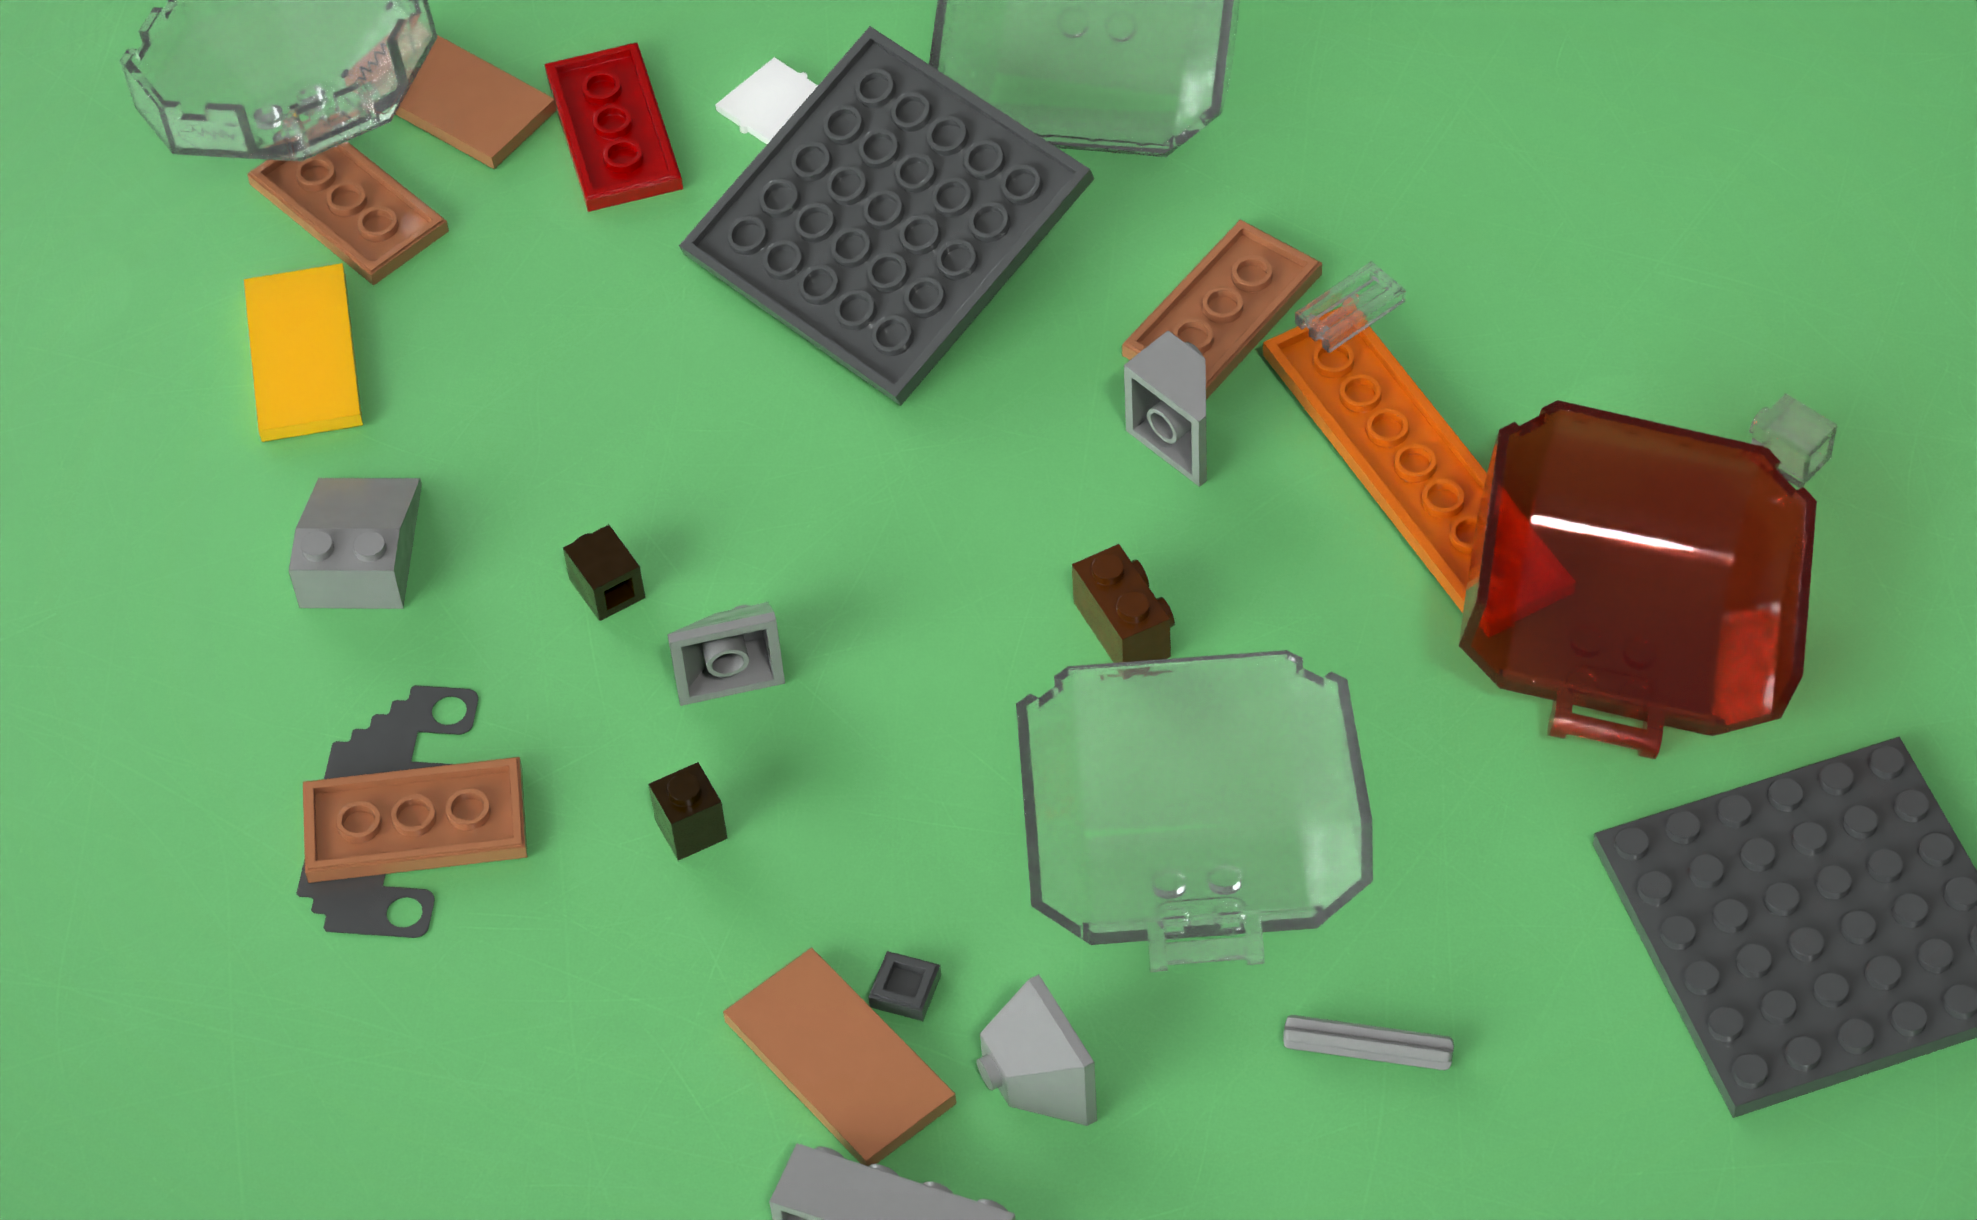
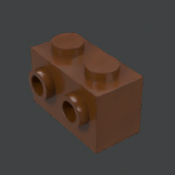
M1117 544L1072 564L1074 604L1123 678L1171 657L1170 628L1175 625L1173 613L1163 597L1156 599L1150 590L1148 577L1138 560L1131 561L1120 544Z

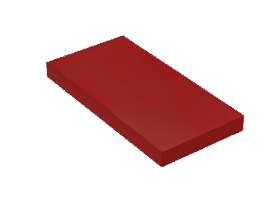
M638 42L544 64L552 96L555 99L556 109L588 212L683 189L682 177Z

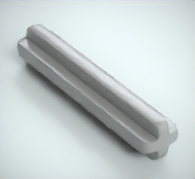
M1298 1015L1287 1017L1283 1035L1284 1046L1288 1049L1439 1070L1450 1068L1454 1051V1042L1449 1036Z

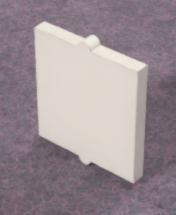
M774 57L716 103V111L737 124L741 133L749 132L765 144H768L818 85L808 80L807 73H798Z

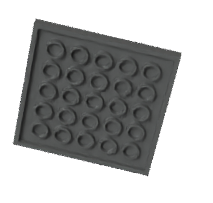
M869 26L682 241L679 247L688 258L901 406L1094 180V176L1088 167Z
M1900 737L1594 833L1593 846L1733 1118L1977 1038V870Z

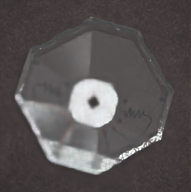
M168 0L164 9L153 7L139 30L142 40L138 51L137 49H127L120 63L135 108L172 154L302 162L391 122L434 45L437 33L428 0Z

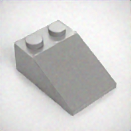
M318 478L296 526L289 564V574L299 608H404L422 487L420 478Z

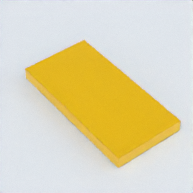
M343 263L244 279L258 430L261 441H272L363 426L347 283Z

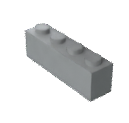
M796 1143L769 1201L772 1220H1015V1213L1008 1212L1004 1206L988 1199L974 1201L953 1194L950 1189L936 1182L928 1181L922 1184L900 1177L892 1169L880 1164L866 1166L845 1159L840 1153L831 1148L816 1147L813 1149Z

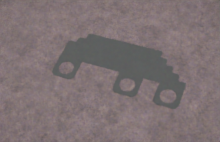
M414 685L411 687L409 698L406 701H392L390 712L387 715L375 714L372 716L369 728L354 729L348 742L336 741L332 743L324 779L452 765L413 762L412 756L418 732L460 735L468 732L472 728L478 704L477 693L471 689ZM445 697L461 699L467 707L463 719L451 725L438 723L433 718L432 709L439 700ZM305 859L296 893L299 897H310L313 899L311 911L326 916L323 927L326 932L408 938L420 937L428 931L435 901L433 893L426 889L383 886L386 874L308 883L305 874ZM404 897L417 900L422 906V915L415 924L409 927H397L388 921L387 910L395 900Z

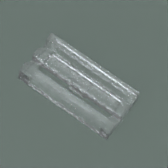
M1370 261L1296 311L1295 324L1300 329L1307 327L1309 329V336L1315 342L1321 339L1323 341L1322 348L1330 353L1404 303L1406 290ZM1373 281L1377 282L1360 295L1355 294ZM1342 303L1341 308L1321 321L1318 319Z

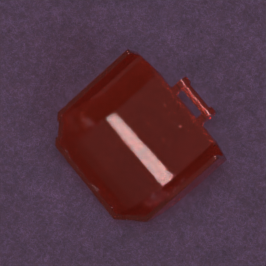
M1557 400L1543 407L1539 416L1520 426L1513 422L1500 429L1497 434L1473 539L1459 647L1500 689L1553 700L1547 729L1548 736L1565 739L1568 734L1638 750V756L1657 758L1661 747L1664 725L1715 736L1780 719L1804 672L1817 501L1804 487L1796 490L1777 470L1781 461L1768 447ZM1575 705L1642 720L1643 728L1572 713V706Z

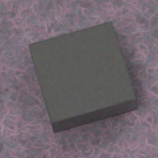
M887 951L869 995L870 1007L924 1021L941 977L940 964Z

